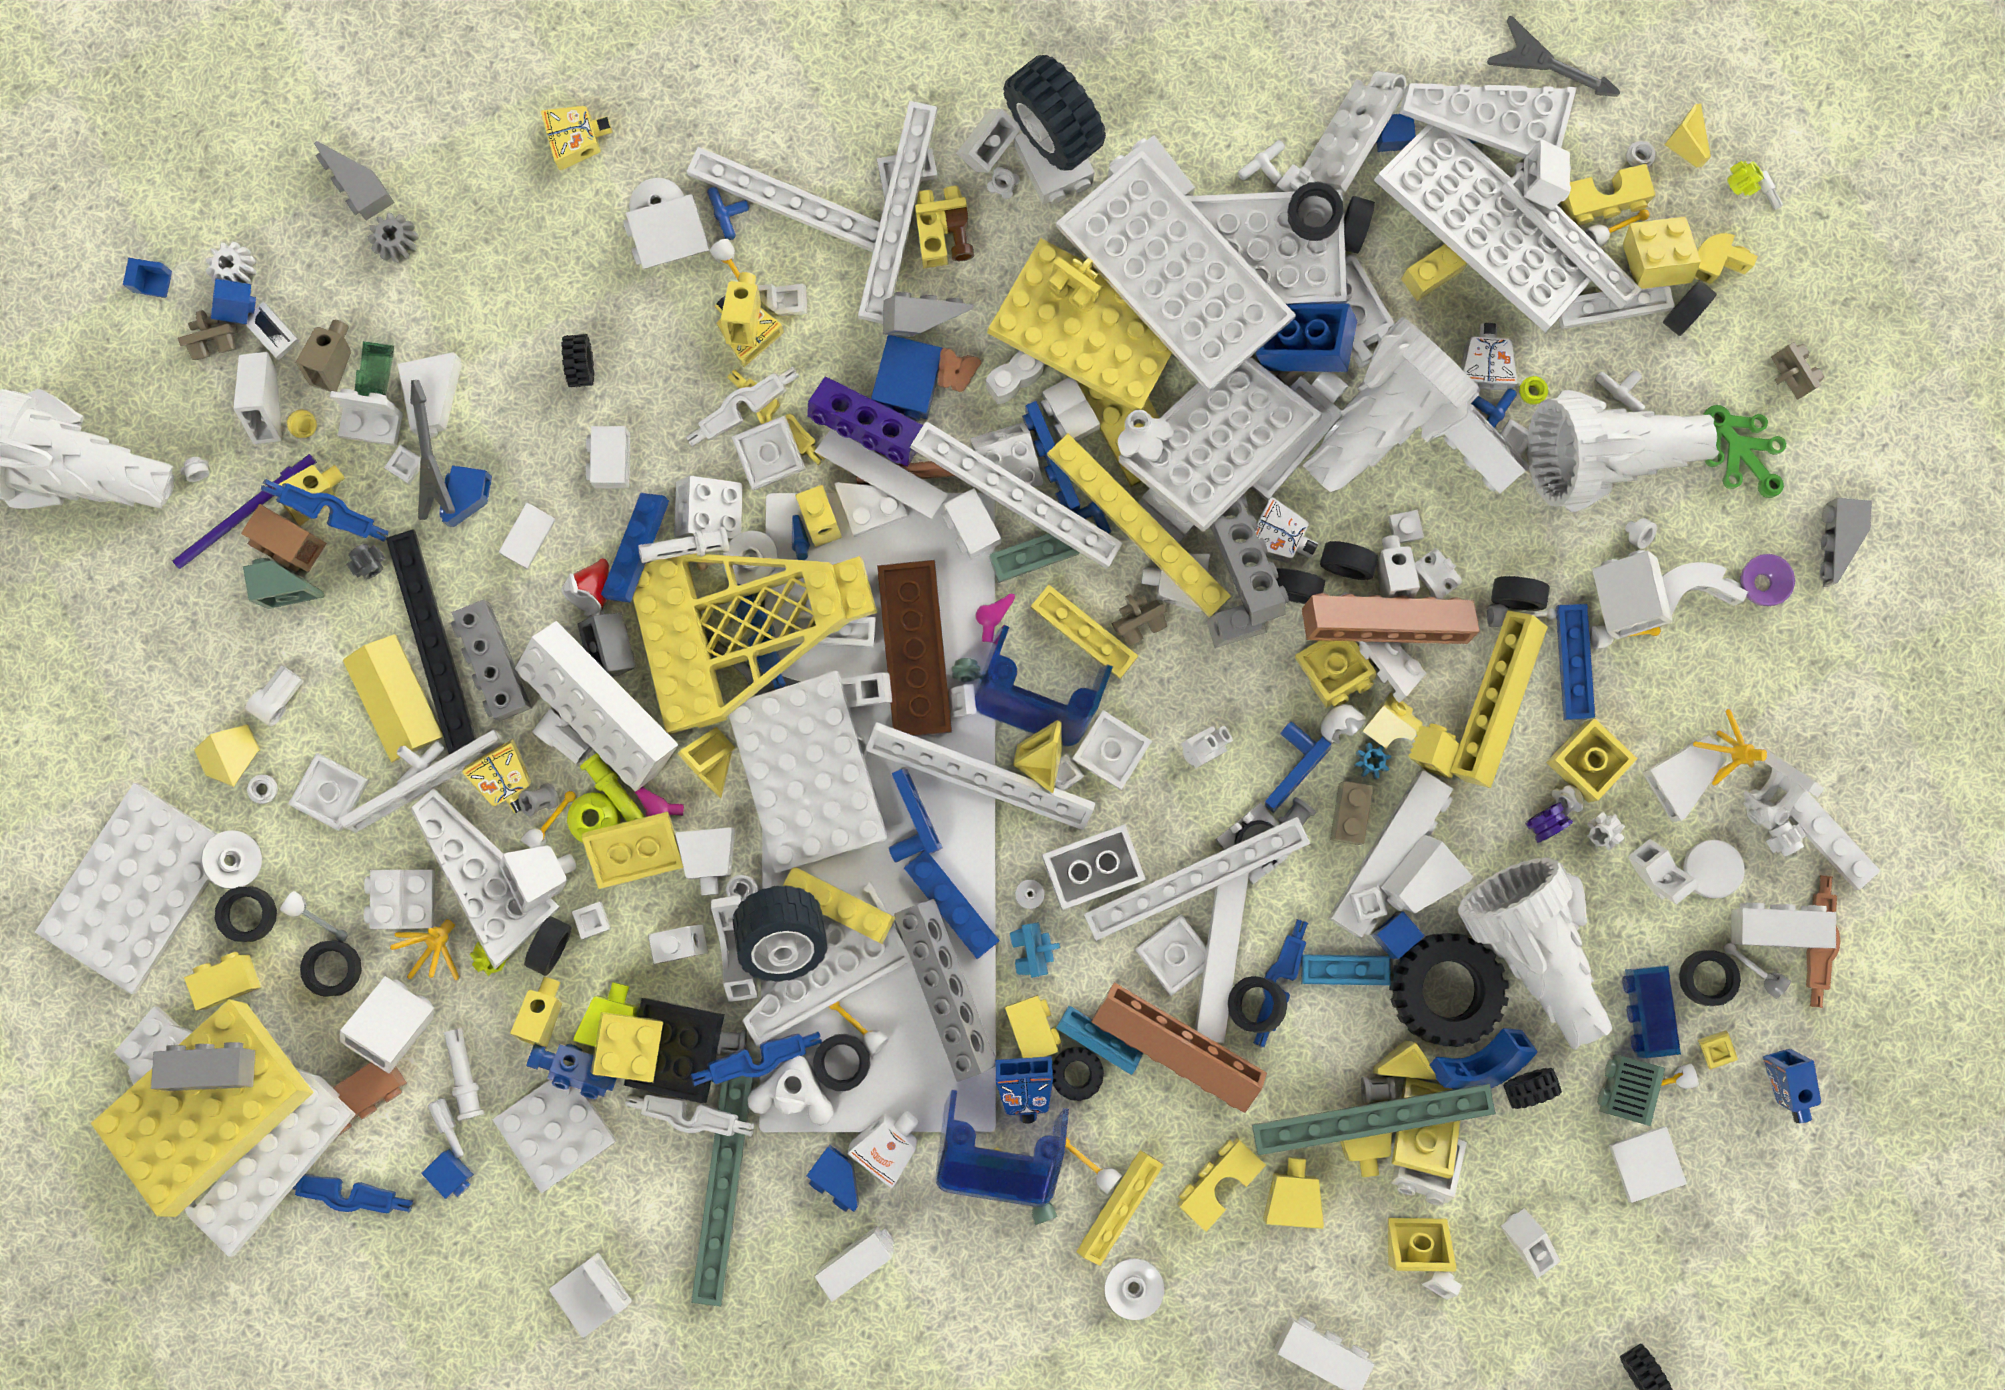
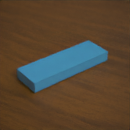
M1302 955L1301 984L1390 986V956Z
M1068 1006L1056 1029L1132 1075L1141 1060L1143 1052L1128 1046L1124 1041L1111 1033L1101 1030L1091 1022V1018Z

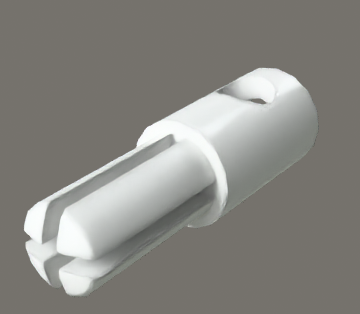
M1766 170L1762 172L1764 179L1758 183L1763 194H1766L1771 206L1776 210L1782 207L1783 204Z

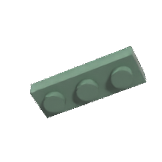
M1046 534L989 554L988 557L998 583L1077 556L1080 552L1051 534Z

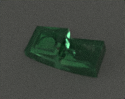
M363 341L360 370H356L354 390L358 392V395L369 397V393H378L386 396L395 345Z

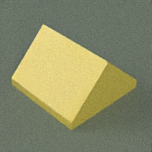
M1388 1218V1265L1395 1271L1456 1272L1457 1267L1447 1219Z

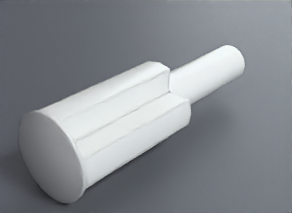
M445 1098L430 1103L428 1107L439 1133H445L455 1158L463 1156L464 1153L453 1130L456 1123Z

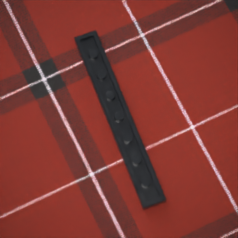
M412 529L387 537L386 541L450 755L477 738L417 534Z

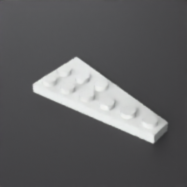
M1410 83L1405 88L1399 114L1525 158L1540 139L1561 148L1577 87H1567L1565 89H1556L1551 86L1527 88L1526 86L1508 85L1470 87V85L1465 84L1443 86V84Z
M869 882L856 898L887 913L872 883ZM834 921L825 930L828 949L824 955L825 958L818 964V967L802 977L778 982L743 1019L756 1047L911 961L907 948L895 925L892 924L883 944H880Z

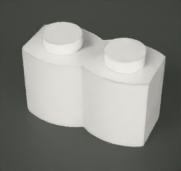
M1019 351L1012 357L1009 364H1003L991 371L986 378V389L997 404L1008 402L1017 395L1020 388L1034 384L1041 377L1044 363Z
M1068 377L1042 392L1044 400L1040 404L1048 417L1053 415L1057 425L1054 428L1060 439L1069 433L1076 441H1079L1100 429V423L1075 379Z

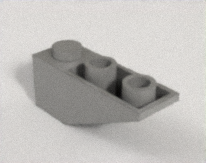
M318 141L314 143L320 152L315 156L325 170L330 168L334 176L330 179L340 193L342 191L346 192L349 199L345 200L354 215L360 213L367 221L395 203L372 170Z
M895 292L894 296L884 300L883 335L914 336L972 310L973 304H965L963 299L948 298L946 301H939L937 296L922 295L920 298L911 297L909 292Z
M1836 498L1828 502L1827 506L1824 507L1822 520L1826 523V529L1821 539L1824 562L1820 566V578L1823 579V587H1829L1839 582L1870 531L1872 501Z

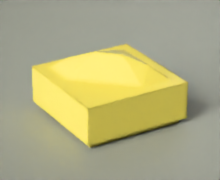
M1726 1030L1698 1040L1709 1069L1738 1060L1729 1033Z

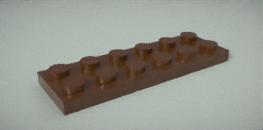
M935 560L877 565L887 673L890 676L893 701L890 702L893 729L912 736L952 733Z

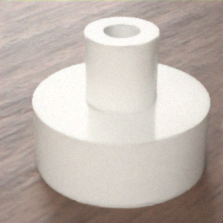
M1641 518L1636 523L1630 521L1625 528L1629 532V542L1640 549L1646 548L1656 535L1657 525L1646 518Z
M1025 880L1018 885L1015 897L1018 904L1023 908L1034 909L1043 902L1044 889L1035 880ZM1029 891L1033 893L1032 897L1027 895Z

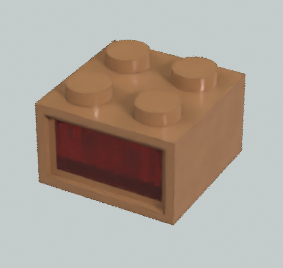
M261 504L258 505L241 532L242 535L250 539L247 543L248 545L295 572H298L299 568L309 572L327 544Z

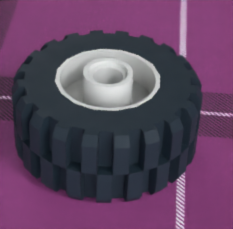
M1036 56L1005 81L1003 94L1014 120L1019 124L1021 131L1027 136L1029 142L1057 169L1063 171L1073 170L1103 146L1106 138L1105 126L1101 121L1099 111L1094 106V102L1088 97L1083 86L1077 82L1076 77L1071 72H1068L1066 67L1061 62L1058 63L1052 56Z

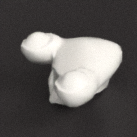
M803 1056L787 1060L763 1084L752 1089L748 1096V1107L754 1113L764 1114L771 1108L774 1099V1106L785 1115L802 1112L805 1106H809L808 1116L811 1122L820 1126L829 1123L833 1116L832 1104L821 1091L812 1066Z

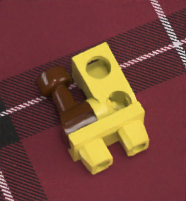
M957 185L944 188L945 200L934 202L932 190L918 192L915 210L923 269L948 265L945 234H953L955 246L951 249L953 261H967L975 256L973 246L967 243L968 211L966 198L962 197Z

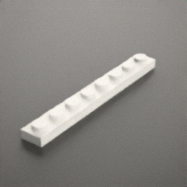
M909 101L858 313L859 319L883 324L884 300L894 295L937 115L936 106Z
M701 147L697 148L687 169L688 176L865 250L874 251L880 222Z
M927 421L911 444V449L1106 569L1110 566L1123 542Z
M877 722L866 747L868 752L1081 830L1085 829L1094 811L1095 802L1054 788V793H1051L1032 779Z
M1295 817L1085 913L1084 916L1097 941L1310 844V841L1299 817Z

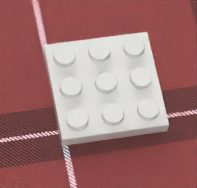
M548 1080L492 1119L540 1193L548 1190L617 1141L589 1098L580 1094V1089L571 1086L568 1090L559 1089L552 1085L553 1080Z

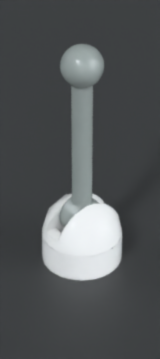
M291 892L283 902L280 911L286 915L296 917L303 914L336 935L338 941L343 942L347 939L348 934L346 931L337 930L306 909V900L297 892Z

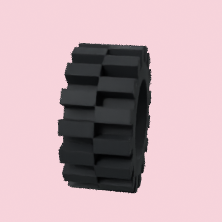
M588 334L563 336L561 342L562 364L564 365V375H566L565 379L568 387L592 386L595 373L593 369V352H591L592 346Z
M1640 1343L1620 1355L1621 1363L1624 1365V1369L1628 1372L1630 1379L1634 1382L1637 1389L1673 1390L1670 1382L1667 1380V1376L1662 1372V1368L1643 1344Z

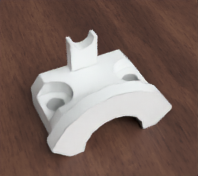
M1436 548L1415 563L1417 575L1428 588L1431 597L1443 599L1445 595L1462 583L1461 577L1454 570L1456 565L1452 563L1450 557L1446 559ZM1425 558H1428L1430 563H1426ZM1445 584H1449L1450 589H1446Z

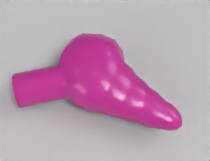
M1008 594L995 603L982 605L977 609L975 618L979 624L983 625L982 642L993 643L995 626L1001 622L1005 613L1012 605L1015 594Z
M644 787L635 792L646 810V817L668 812L669 815L683 816L684 804L667 803L664 798L657 796Z

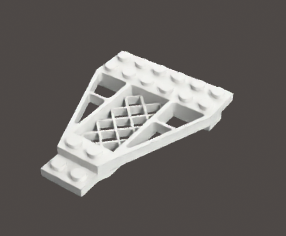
M154 1006L114 1053L130 1067L128 1073L134 1085L152 1069L154 1051H166V1046L179 1045L193 1031L180 1027L161 1008ZM297 1069L314 1093L226 1171L197 1206L195 1201H193L185 1208L187 1216L228 1257L237 1254L356 1115L338 1098L340 1094L321 1076Z

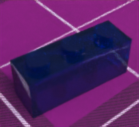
M1657 965L1625 969L1626 976H1623L1622 984L1625 993L1629 994L1630 1005H1627L1626 1011L1629 1022L1633 1023L1634 1035H1631L1633 1051L1637 1052V1057L1646 1059L1681 1055L1669 967Z

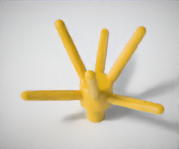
M1727 709L1725 712L1737 741L1722 731H1717L1716 735L1731 744L1733 748L1697 741L1693 742L1694 747L1731 754L1733 762L1718 770L1712 781L1714 786L1718 785L1737 766L1748 764L1752 768L1754 767V761H1765L1767 758L1765 749H1755L1752 744H1745L1730 709Z
M446 919L439 927L429 928L428 933H395L397 938L411 939L392 944L390 946L391 950L422 941L428 946L407 975L408 979L414 977L433 950L434 953L428 976L430 978L434 977L440 952H442L454 980L459 979L456 967L445 945L449 940L448 934L455 927L451 920Z

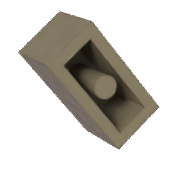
M1348 781L1339 783L1330 836L1331 841L1354 845L1364 844L1373 786Z

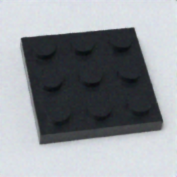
M641 998L638 1017L661 1020L663 1022L653 1082L625 1079L624 1086L698 1103H707L711 1080L694 1086L691 1074L708 1069L707 1064L716 1060L725 1014Z

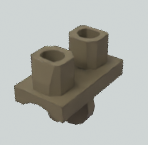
M204 310L196 312V321L189 322L188 325L191 331L196 329L201 331L178 337L180 346L187 347L192 360H201L210 357L206 344L207 341L215 340L219 353L236 350L233 335L238 333L236 325L224 324L212 328L211 325L219 323V320L211 319V316L208 317Z
M1793 342L1772 355L1771 358L1781 376L1775 379L1776 384L1778 385L1785 381L1798 400L1820 387V382L1825 376L1820 368L1814 367L1811 369L1805 359L1809 357L1810 352L1805 344L1796 345Z
M1129 594L1125 596L1127 605L1119 609L1123 618L1111 623L1115 632L1121 635L1130 646H1133L1144 639L1138 628L1142 624L1147 622L1153 633L1167 627L1163 614L1167 611L1164 604H1160L1158 600L1148 604L1145 596L1135 600Z

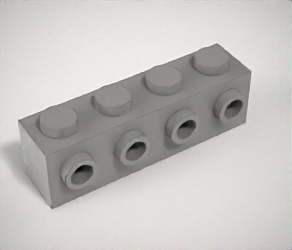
M483 599L451 612L455 620L451 622L453 631L458 638H462L465 646L461 649L462 654L468 664L472 663L475 671L472 679L476 688L479 691H483L486 700L482 703L489 717L493 716V719L497 721H503L532 709L519 674L515 670V664L491 604Z

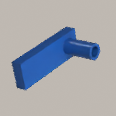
M1292 721L1287 724L1280 734L1300 750L1305 757L1265 800V807L1273 814L1331 750V743L1323 736L1316 742Z
M900 769L892 773L893 779L918 834L889 847V852L894 862L897 863L923 850H926L927 854H931L943 849L908 769Z

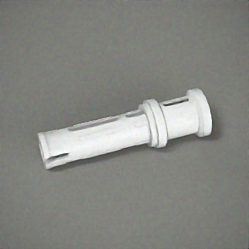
M719 527L718 531L706 533L695 531L690 537L638 545L641 563L688 554H697V556L700 555L701 557L705 556V553L719 550L729 552V543L725 527Z
M463 1028L446 1031L443 1034L447 1044L455 1083L452 1095L456 1097L459 1115L457 1119L459 1121L483 1115L484 1110L480 1109L477 1095L479 1085L473 1083Z

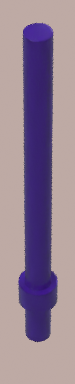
M308 454L293 467L288 466L281 471V476L273 482L280 484L307 467L316 464L317 461L311 454ZM265 491L259 492L172 561L179 569L183 568L252 514L259 504L263 505L274 495Z

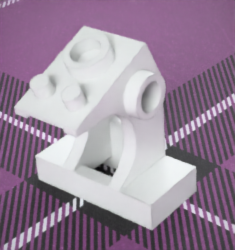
M1767 751V758L1763 762L1772 768L1770 779L1760 791L1754 789L1749 793L1745 790V802L1743 804L1747 809L1748 818L1753 823L1759 826L1762 824L1769 830H1772L1777 824L1779 826L1783 825L1788 820L1790 810L1805 790L1818 798L1825 788L1770 751ZM1780 787L1787 794L1781 802L1774 805L1770 802V799Z

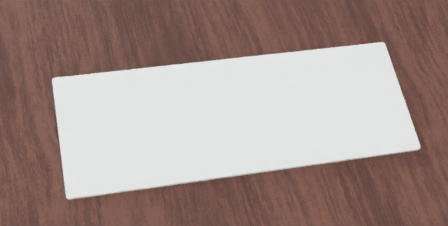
M798 493L768 494L766 496V535L776 544L778 559L798 560L796 552L792 550V516L799 515L810 543L807 551L808 558L804 561L830 562L834 565L860 556L864 562L877 611L875 614L866 616L876 617L874 648L817 644L781 673L782 676L802 682L834 671H838L840 679L874 673H887L877 565L935 560L947 687L950 689L961 685H973L976 696V714L961 718H951L952 733L915 737L995 766V629L993 643L982 642L983 625L979 624L975 618L976 611L980 606L995 603V572L988 557L989 554L995 553V547L973 559H970L968 553L962 554L958 548L955 539L959 536L954 527L951 529L947 527L941 514L945 513L944 503L963 493H947V498L932 519L903 503L907 518L855 537L838 493H826L842 538L816 548L795 496ZM977 493L995 525V500L984 493ZM830 528L823 529V530L819 531L818 533L825 532V531L829 530ZM776 567L771 575L785 571L786 568ZM804 578L799 579V581L805 583ZM795 583L787 598L798 603L806 588ZM786 584L771 589L781 594ZM768 592L765 596V609L771 612L779 597ZM808 599L804 607L812 610L810 600ZM785 601L777 616L788 621L789 612H793L796 606ZM777 619L773 621L775 638H779L786 625ZM802 643L778 650L780 659L785 658ZM971 658L978 662V666H980V671L978 672L981 673V677L971 682H961L952 677L954 672L951 671V668L955 666L956 660ZM890 703L849 708L857 736L863 737L866 734L871 736L876 722L893 728ZM870 752L872 758L866 763L888 839L797 868L854 897H857L871 882L887 913L894 916V913L929 901L904 869L906 865L925 850L897 863L894 862L889 852L890 846L918 834L892 776V773L900 769H908L943 849L930 855L995 934V798ZM762 830V889L772 886H783L791 869L775 873ZM822 914L826 930L835 920ZM942 917L996 1060L995 945L980 958L976 959ZM895 919L893 924L895 925L899 935L903 940L897 921ZM909 961L839 1000L840 1006L867 1031L879 1030L889 1040L875 1056L870 1054L868 1074L857 1087L849 1091H835L826 1088L818 1080L821 1091L833 1107V1116L830 1122L821 1126L812 1123L808 1116L809 1106H805L802 1112L785 1115L774 1106V1099L771 1108L764 1114H760L759 1127L762 1132H863L884 1114H887L897 1122L903 1113L907 1111L915 1116L919 1122L912 1132H992L996 1128V1067L962 1081H956L912 961ZM761 980V1000L778 982ZM827 1007L768 1041L781 1039L793 1034H800L804 1037L819 1032L822 1042L835 1034H849L863 1042L864 1035L838 1011ZM820 1044L805 1048L806 1054L802 1055L812 1066L813 1070V1058ZM847 1045L834 1046L827 1052L824 1060L827 1073L838 1080H847L853 1077L859 1067V1057L856 1051ZM786 1061L779 1063L770 1073L760 1076V1085Z

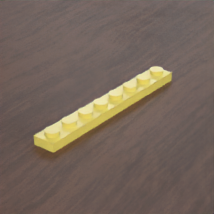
M1069 433L1047 453V456L1209 618L1230 599L1231 595Z

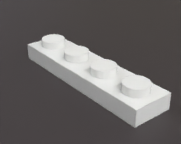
M1670 286L1642 289L1622 309L1604 292L1577 296L1559 317V322L1562 330L1671 311L1675 306Z
M1805 790L1790 810V820L1795 825L1800 824L1806 837L1855 890H1860L1880 872L1879 868L1809 792ZM1786 794L1776 804L1781 802V800L1786 796Z

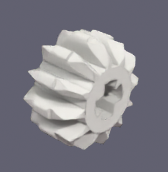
M233 241L229 246L221 242L219 251L211 248L214 256L212 258H205L206 263L210 265L206 269V273L212 277L211 280L214 284L215 278L240 283L244 281L246 284H251L248 276L256 275L257 273L252 267L256 264V260L253 256H250V250L243 246L240 247L237 242ZM233 264L234 266L231 269H229V265Z

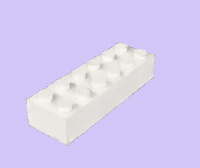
M557 621L532 636L515 667L521 678L527 681L539 693L540 697L554 708L562 720L567 722L580 735L581 739L588 743L600 755L601 759L609 764L621 777L623 782L628 784L635 792L655 778L678 746L673 738Z

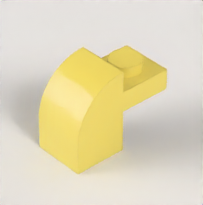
M1721 233L1713 235L1697 248L1701 263L1694 278L1712 284L1720 276L1723 266L1745 275L1754 267L1758 256L1750 253L1745 247L1731 246L1735 237L1733 234Z

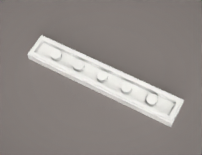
M1522 170L1500 189L1620 309L1642 290L1558 206L1551 210L1525 198L1524 172Z
M492 730L339 819L344 828L357 833L461 773L466 765L506 742L499 733Z
M1249 872L1215 887L1195 1030L1214 1042L1224 1043L1229 1014L1227 1003L1233 986Z

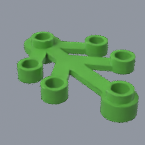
M1713 405L1706 409L1703 415H1710L1714 418V415L1717 414L1722 418V422L1717 423L1714 420L1713 423L1717 432L1718 462L1708 459L1704 460L1709 467L1720 465L1725 458L1723 451L1720 450L1721 437L1723 436L1729 443L1726 474L1722 480L1723 485L1728 489H1735L1742 484L1743 476L1739 472L1741 458L1759 479L1758 491L1763 497L1773 498L1779 495L1784 488L1782 478L1776 474H1770L1750 449L1768 451L1772 455H1778L1786 449L1785 439L1780 436H1775L1771 439L1739 436L1732 428H1749L1753 433H1760L1768 426V420L1762 414H1757L1752 418L1731 415L1728 409L1721 405ZM1755 419L1761 422V428H1757L1754 425ZM1773 441H1776V442L1779 443V445H1780V449H1779V450H1776V449L1773 448V446H1772ZM1730 475H1732V476H1734V477L1736 478V480H1737L1736 484H1731V483H1730V481H1729V476H1730ZM1770 480L1776 483V489H1772L1769 486Z

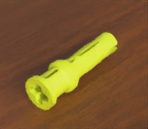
M598 753L581 764L580 769L582 771L586 770L596 783L595 788L600 792H605L627 822L645 817L617 781L619 778L618 774L615 771L612 772Z

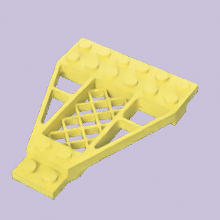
M688 554L646 563L633 595L665 731L669 735L696 726L702 728L728 720L727 716L829 634L839 631L850 621L877 613L864 562L860 556L832 565L830 562L710 554L700 557L697 554ZM688 562L724 564L729 587L724 591L697 599ZM733 565L786 568V570L738 586ZM804 578L805 583L799 581V579ZM795 583L806 588L798 603L787 598ZM786 584L781 594L771 589ZM759 592L754 603L744 598ZM768 592L779 597L771 612L760 606ZM808 599L810 600L812 610L804 607ZM741 600L752 606L744 621L733 615ZM732 601L727 611L717 607ZM785 601L796 606L788 621L777 616ZM714 609L725 614L717 629L706 624ZM757 610L769 615L761 630L750 624ZM802 610L813 615L806 629L794 625ZM731 618L741 623L734 639L723 633ZM775 619L786 624L779 638L767 634ZM705 627L715 632L709 643ZM748 627L759 633L751 647L740 642ZM792 628L798 630V632L789 634ZM721 636L732 641L723 656L713 651ZM764 637L771 639L762 643ZM802 643L765 674L760 676L757 656ZM738 645L745 648L735 651ZM749 660L754 682L724 706L715 670Z

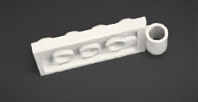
M1377 71L1373 74L1367 86L1363 85L1361 80L1356 79L1304 165L1305 168L1312 172L1311 177L1313 179L1331 185L1335 190L1346 192L1403 97L1407 84L1404 75Z
M1321 372L1312 385L1300 376L1290 389L1322 413V418L1251 486L1266 501L1273 496L1342 416L1340 413L1342 410L1333 403L1341 396L1348 385L1333 372Z

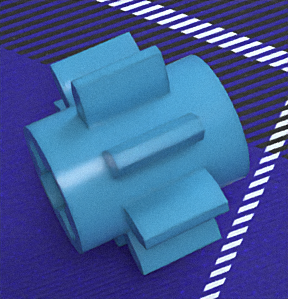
M1367 743V752L1362 750L1356 751L1360 760L1354 766H1361L1363 769L1362 777L1372 773L1374 779H1377L1380 775L1378 770L1389 771V767L1385 763L1386 760L1391 758V755H1385L1382 752L1384 748L1382 745L1377 747V749H1373L1372 744ZM1371 755L1379 760V763H1376L1374 766L1373 764H1367V759Z

